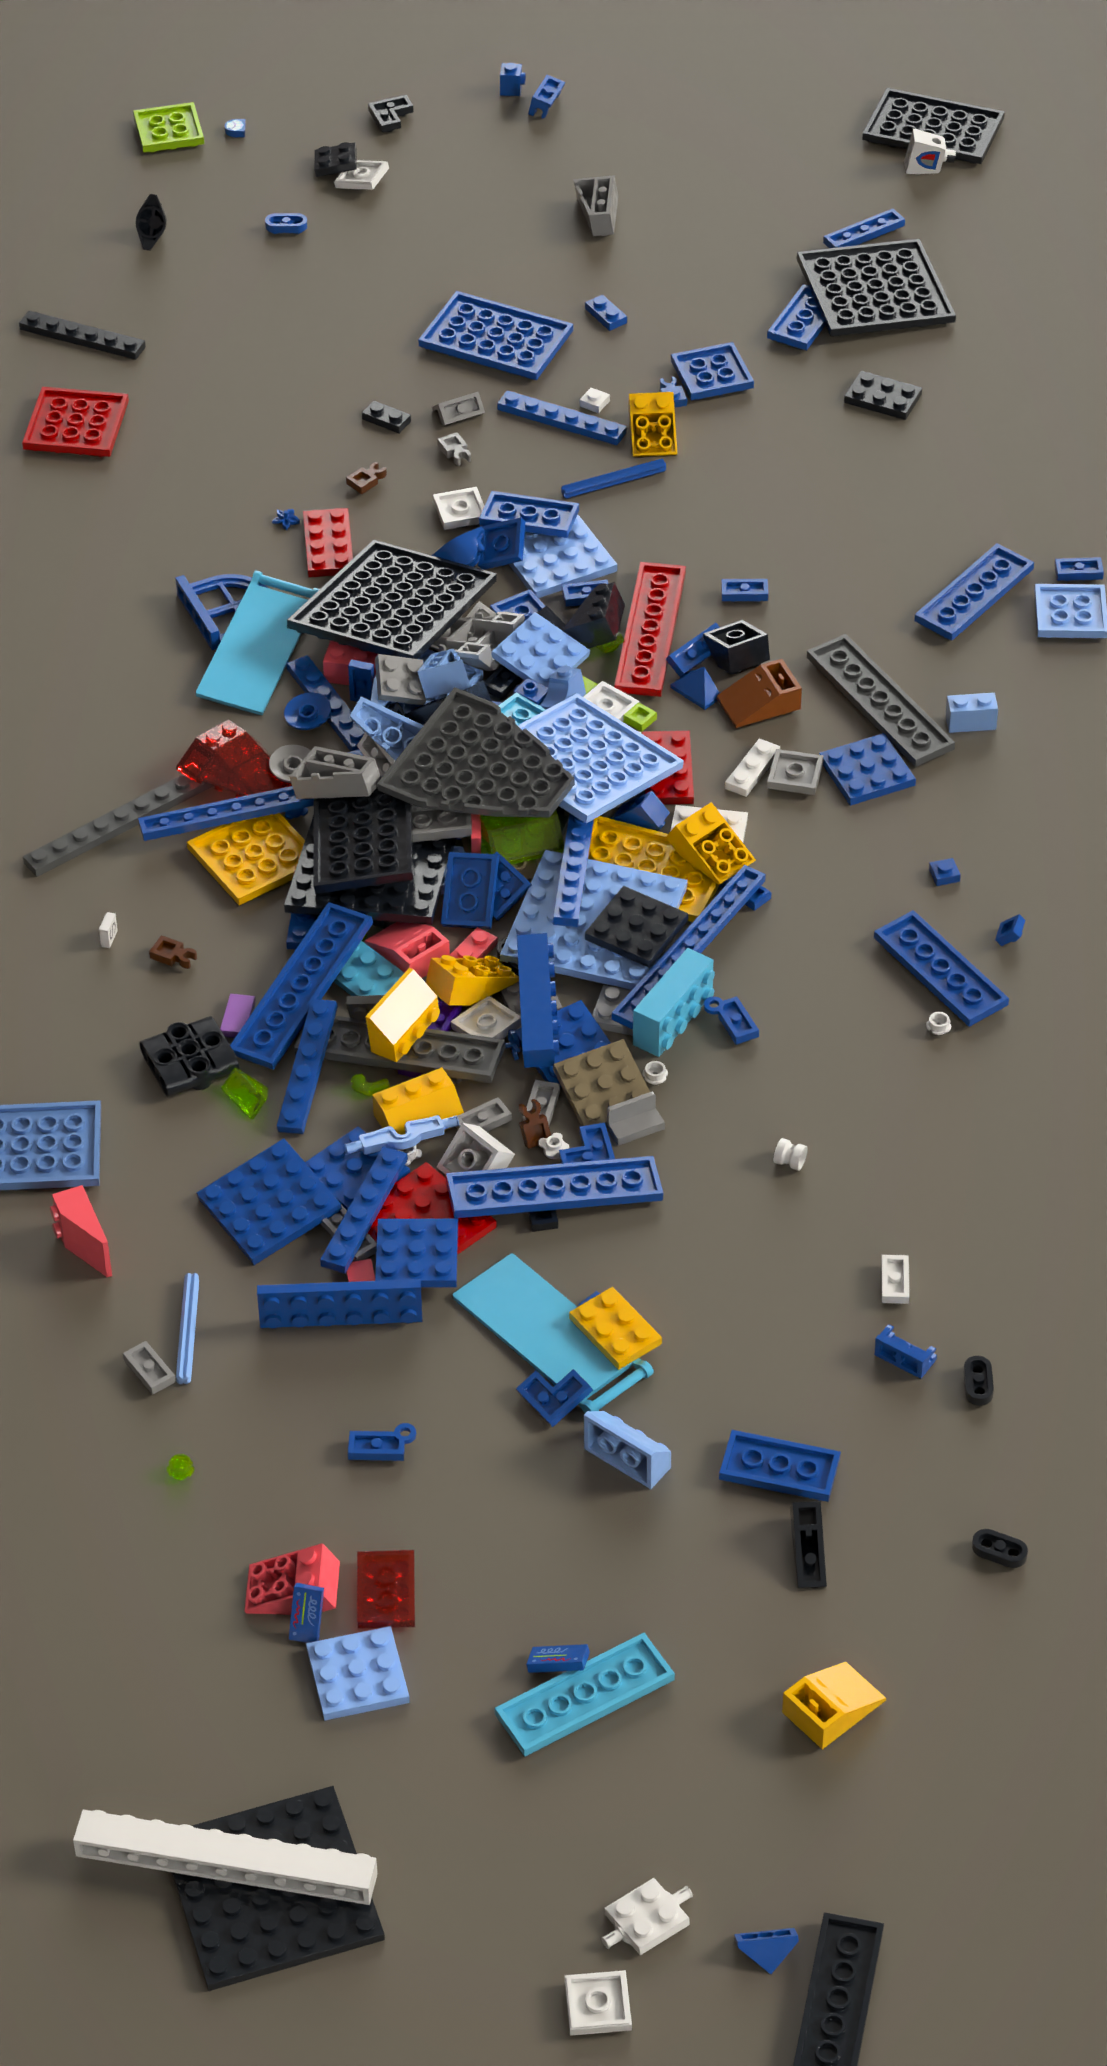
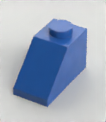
M651 791L621 804L610 819L658 831L665 825L666 822L664 820L670 812L654 792Z

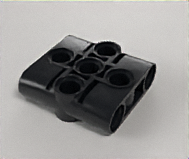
M212 1016L189 1024L183 1022L173 1023L168 1027L167 1032L139 1042L141 1053L167 1097L191 1088L204 1090L211 1085L213 1080L235 1073L240 1069L234 1051Z

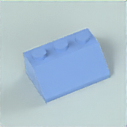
M587 1411L584 1414V1449L649 1489H652L670 1470L671 1451L664 1444L653 1441L642 1431L633 1429L619 1417L612 1416L605 1411Z

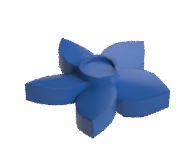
M277 509L278 517L272 520L273 524L282 523L285 530L289 528L290 524L296 525L300 523L299 518L294 515V509H288L284 512Z
M511 1029L508 1031L509 1043H505V1048H510L514 1059L518 1060V1052H521L519 1049L520 1044L517 1033Z

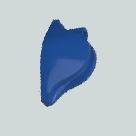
M481 526L455 537L444 544L432 556L474 567L478 563L481 554L485 552L481 543L485 534L484 528Z

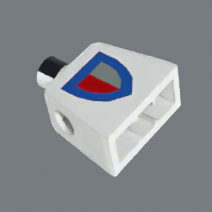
M913 129L904 161L906 174L939 173L943 162L954 163L956 151L946 149L945 138L942 136Z

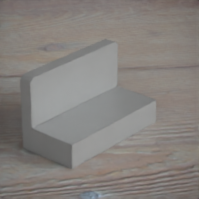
M479 392L445 401L431 407L433 412L438 410L442 426L485 413Z
M653 1091L607 1108V1130L618 1146L665 1129V1122L656 1109V1095Z

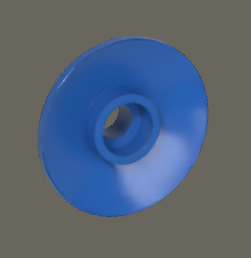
M314 692L303 693L288 702L284 710V717L286 722L295 729H314L327 721L331 714V705L329 700L322 694Z

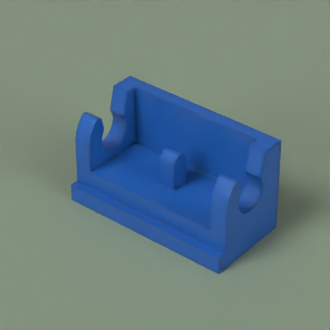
M546 75L532 96L528 115L534 116L537 108H539L543 112L541 117L545 118L549 108L556 98L559 97L565 82Z
M887 1325L881 1334H878L876 1337L874 1355L922 1379L937 1360V1355L934 1354L936 1348L930 1346L924 1351L895 1336V1333L892 1332L894 1326Z

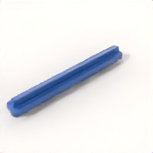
M657 459L566 484L561 487V493L567 499L665 472L666 463L663 459Z

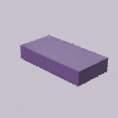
M230 994L220 1028L225 1037L235 1038L253 1013L256 1003L255 996Z

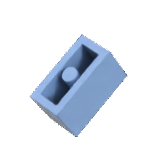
M995 693L947 696L945 717L949 733L996 730L998 706Z

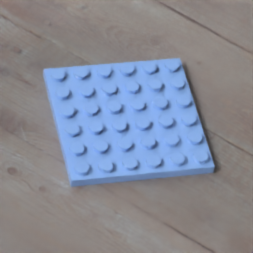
M577 693L518 725L522 730L526 728L544 743L550 750V755L555 760L558 759L563 764V768L574 777L575 785L559 806L585 823L592 821L683 768L684 760Z
M545 850L532 879V886L528 888L500 953V961L513 962L518 965L517 935L547 933L548 943H553L554 958H549V962H554L555 973L632 990L658 962L659 957L650 968L585 940V932L623 886L679 909L687 889V880L588 859L578 927L553 925L563 853Z

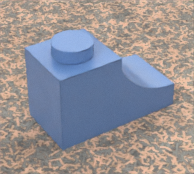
M570 666L559 667L549 677L548 692L540 706L549 709L576 693L583 697L586 691L581 669L571 668Z

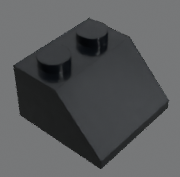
M744 620L703 633V638L717 666L729 674H738L743 669L757 667L761 663L770 660L768 634Z

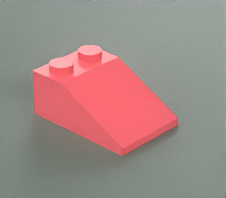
M83 1185L52 1194L53 1206H50V1212L54 1222L56 1221V1223L52 1224L56 1238H61L66 1249L107 1278L111 1277L112 1270L108 1241Z

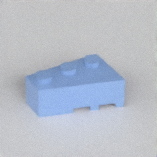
M454 649L431 654L417 671L426 699L431 697L434 700L442 699L454 687L460 690L471 687L463 660L460 659V656L457 655Z

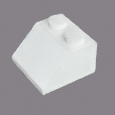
M462 1123L438 1163L437 1168L444 1174L502 1169L508 1167L515 1154L480 1126Z

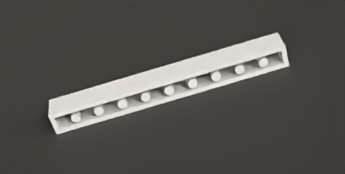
M82 1810L73 1839L77 1857L370 1905L378 1874L376 1858L363 1853L350 1854L333 1848L326 1850L314 1848L307 1844L283 1843L277 1839L265 1840L253 1838L247 1834L223 1833L217 1829H198L187 1824H168L157 1819L150 1821L138 1819L131 1815H113L101 1810Z

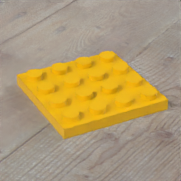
M280 813L223 824L187 841V849L238 905H242L293 879L305 840Z

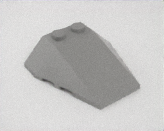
M497 612L494 617H483V613H475V617L462 618L461 616L430 648L438 652L454 649L457 655L460 656V659L463 660V663L485 671H493L500 663L492 658V651L524 622L525 616L524 614Z

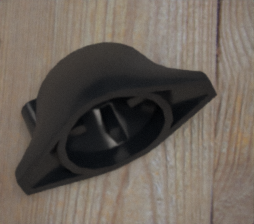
M149 194L136 216V229L143 250L150 251L163 235L167 225L165 211L158 196L155 194Z

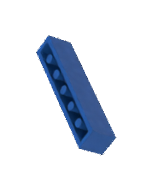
M547 933L517 935L524 1068L553 1066L555 1055H560L559 1040H554L553 1036L558 1035V1021L552 1018V1016H557L556 1000H551L552 996H556L555 981H550V977H555L554 962H549V958H554L553 943H548Z

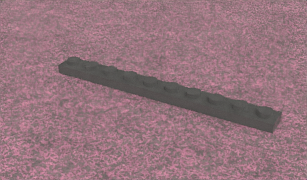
M224 753L24 855L23 862L38 877L139 825L138 818L160 814L240 773L239 765L228 754Z

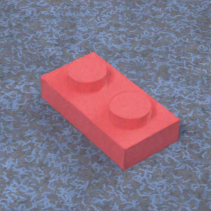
M477 927L450 956L463 958V956L468 955L475 958H484L498 944V937Z

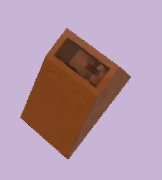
M778 659L756 667L718 694L717 700L735 728L800 710L802 688L783 659Z

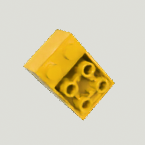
M673 392L629 394L628 411L633 457L677 455Z
M712 802L675 825L666 836L683 859L718 885L734 876L744 865L749 866L756 861Z
M442 955L441 958H431L425 983L448 1005L471 1006L519 982V977L511 971V968L504 966L499 962L498 958L493 956L475 958L465 955L463 958H454L449 955Z
M843 1662L804 1676L783 1692L782 1713L823 1750L884 1703L886 1697L847 1662Z

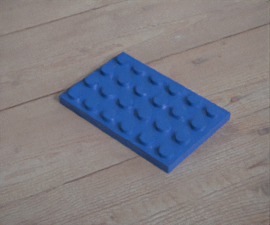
M456 291L418 339L419 347L537 380L573 332V323Z

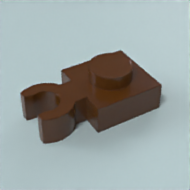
M378 462L372 463L368 470L362 467L346 477V484L360 494H363L376 486L378 479H383L387 476L386 467L379 470Z
M162 935L149 951L150 959L170 966L174 962H178L185 969L191 967L188 958L197 959V953L194 949H184L182 942Z
M535 1099L531 1100L533 1107L530 1111H527L524 1104H519V1111L526 1119L519 1122L524 1144L528 1149L538 1146L541 1138L551 1136L547 1117L544 1114H540L541 1105Z

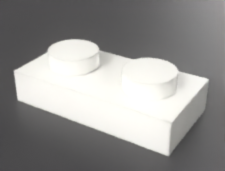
M882 1255V1303L909 1304V1255Z

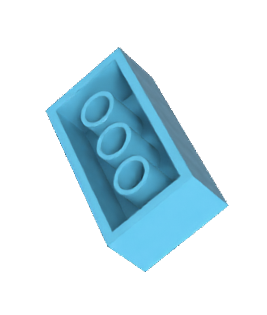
M690 948L683 952L633 1010L634 1046L657 1057L665 1049L668 1050L672 1046L677 1035L685 1031L689 1021L698 1016L704 1001L714 995L713 979L715 971H713V959Z

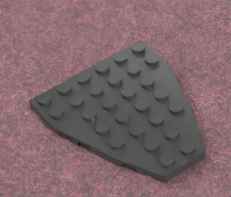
M454 687L379 780L377 788L378 791L420 808L493 817H550L573 788L575 780L570 772L563 768V764L550 755V750L544 743L526 728L522 730L518 727L515 719L511 716L506 717L497 704Z

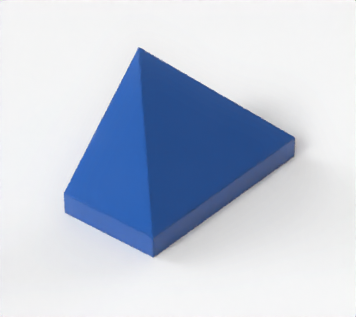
M705 667L690 671L670 684L671 689L704 710L718 701L717 695L720 694Z
M795 1928L734 1934L737 1947L769 1974L775 1971L799 1942Z

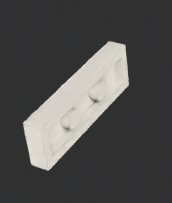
M759 738L725 781V789L747 797L771 766L775 751L780 749V746Z

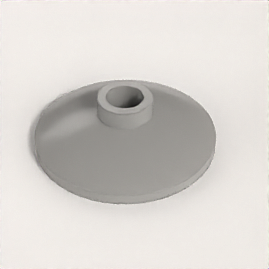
M285 745L278 748L269 759L270 771L277 779L291 783L289 776L311 750L301 745Z

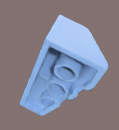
M360 697L350 714V718L395 761L424 726L363 697Z

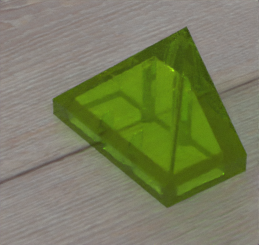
M237 1068L233 1069L221 1087L250 1119L255 1118L268 1097L267 1086Z

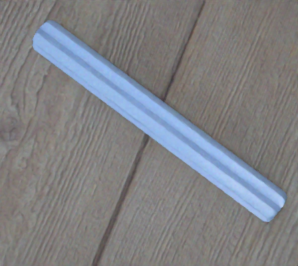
M187 1273L184 1276L176 1381L178 1384H189L191 1382L199 1291V1276L196 1273Z

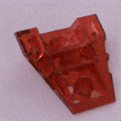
M226 720L196 737L176 766V770L192 781L199 784L202 781L215 785L214 789L220 792L223 789L236 793V798L292 786L291 783L281 781L272 774L269 768L271 755L262 744L230 720Z

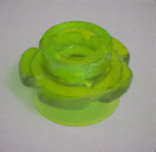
M185 1454L174 1455L169 1461V1466H167V1473L176 1480H184L194 1473L193 1461Z

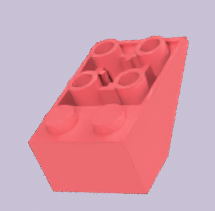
M395 922L364 940L365 944L405 973L408 968L414 969L421 978L427 976L431 958H441L442 955L450 956L449 940L437 929L426 924Z
M321 1543L249 1564L245 1613L291 1615L293 1591L296 1583L323 1587L322 1612L335 1609L340 1561Z

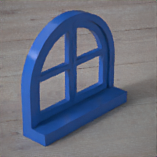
M224 574L190 584L184 575L175 577L177 596L211 650H216L225 633H220L212 618L233 611L236 612L241 600L234 601L226 587H238L247 590L252 577ZM259 584V586L268 588L266 585ZM219 588L228 604L206 610L197 595Z

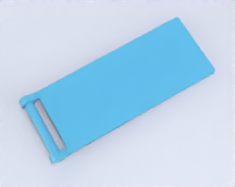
M255 570L252 580L196 690V696L257 715H263L302 634L287 628V619L308 600L262 587L259 584L311 598L320 589L315 587L310 589L272 578Z
M513 1253L453 1293V1299L554 1385L574 1369L593 1389L578 1404L584 1413L587 1411H599L642 1378L647 1379L654 1374L652 1366L640 1358L618 1370L569 1319V1312L577 1308V1306ZM632 1366L636 1368L635 1371L595 1400H588L590 1396Z

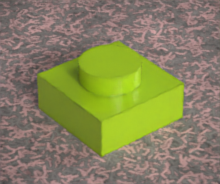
M639 702L623 715V722L641 732L657 720V712Z

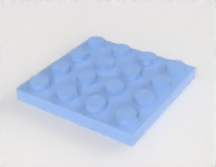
M579 515L575 519L568 538L525 532L523 561L509 564L526 588L530 589L538 598L561 591L562 584L588 582L617 572V563Z

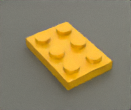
M613 1286L569 1312V1319L618 1370L662 1344V1337Z

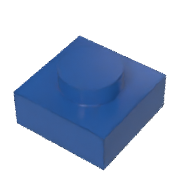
M953 858L929 862V871L936 886L960 882L961 874Z
M1018 914L1001 922L995 940L1001 946L1017 941L1022 936L1026 920Z

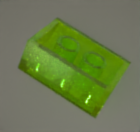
M556 810L550 817H493L480 815L481 838L488 854L498 852L510 864L542 858L545 850L559 853L564 852V842Z

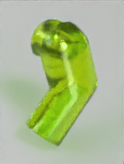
M362 1074L354 1075L351 1078L353 1090L366 1096H372V1094L390 1088L387 1078L372 1083L366 1082L365 1076Z

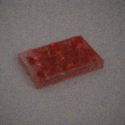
M414 1550L357 1551L358 1629L391 1626V1628L415 1627Z

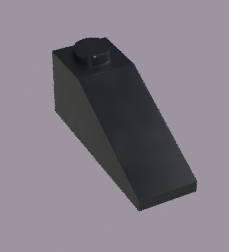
M821 1501L793 1502L790 1506L798 1588L827 1587Z

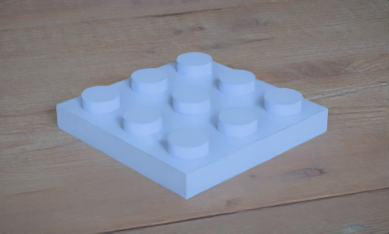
M1035 584L1034 593L1038 637L1107 638L1105 585Z
M534 612L492 651V658L524 681L529 678L549 688V677L559 667L570 666L571 668H577L589 657L590 650Z
M391 1626L306 1643L324 1721L410 1703Z

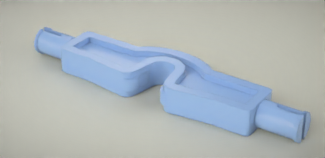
M437 1115L425 1119L407 1121L404 1125V1135H399L393 1127L388 1126L374 1132L359 1135V1141L345 1143V1152L348 1155L363 1151L367 1155L381 1151L383 1146L395 1150L407 1149L415 1146L421 1140L444 1135V1129L459 1126V1120L457 1115L441 1119Z

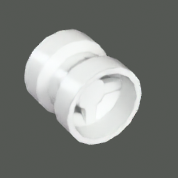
M781 1138L775 1149L773 1161L780 1165L789 1164L792 1169L800 1171L805 1162L808 1147L802 1144L794 1146L790 1140Z

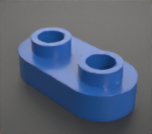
M273 213L265 218V228L273 234H300L307 229V217L299 213Z

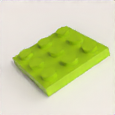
M194 102L133 110L143 153L166 149L173 150L188 146L195 147L204 144V136Z

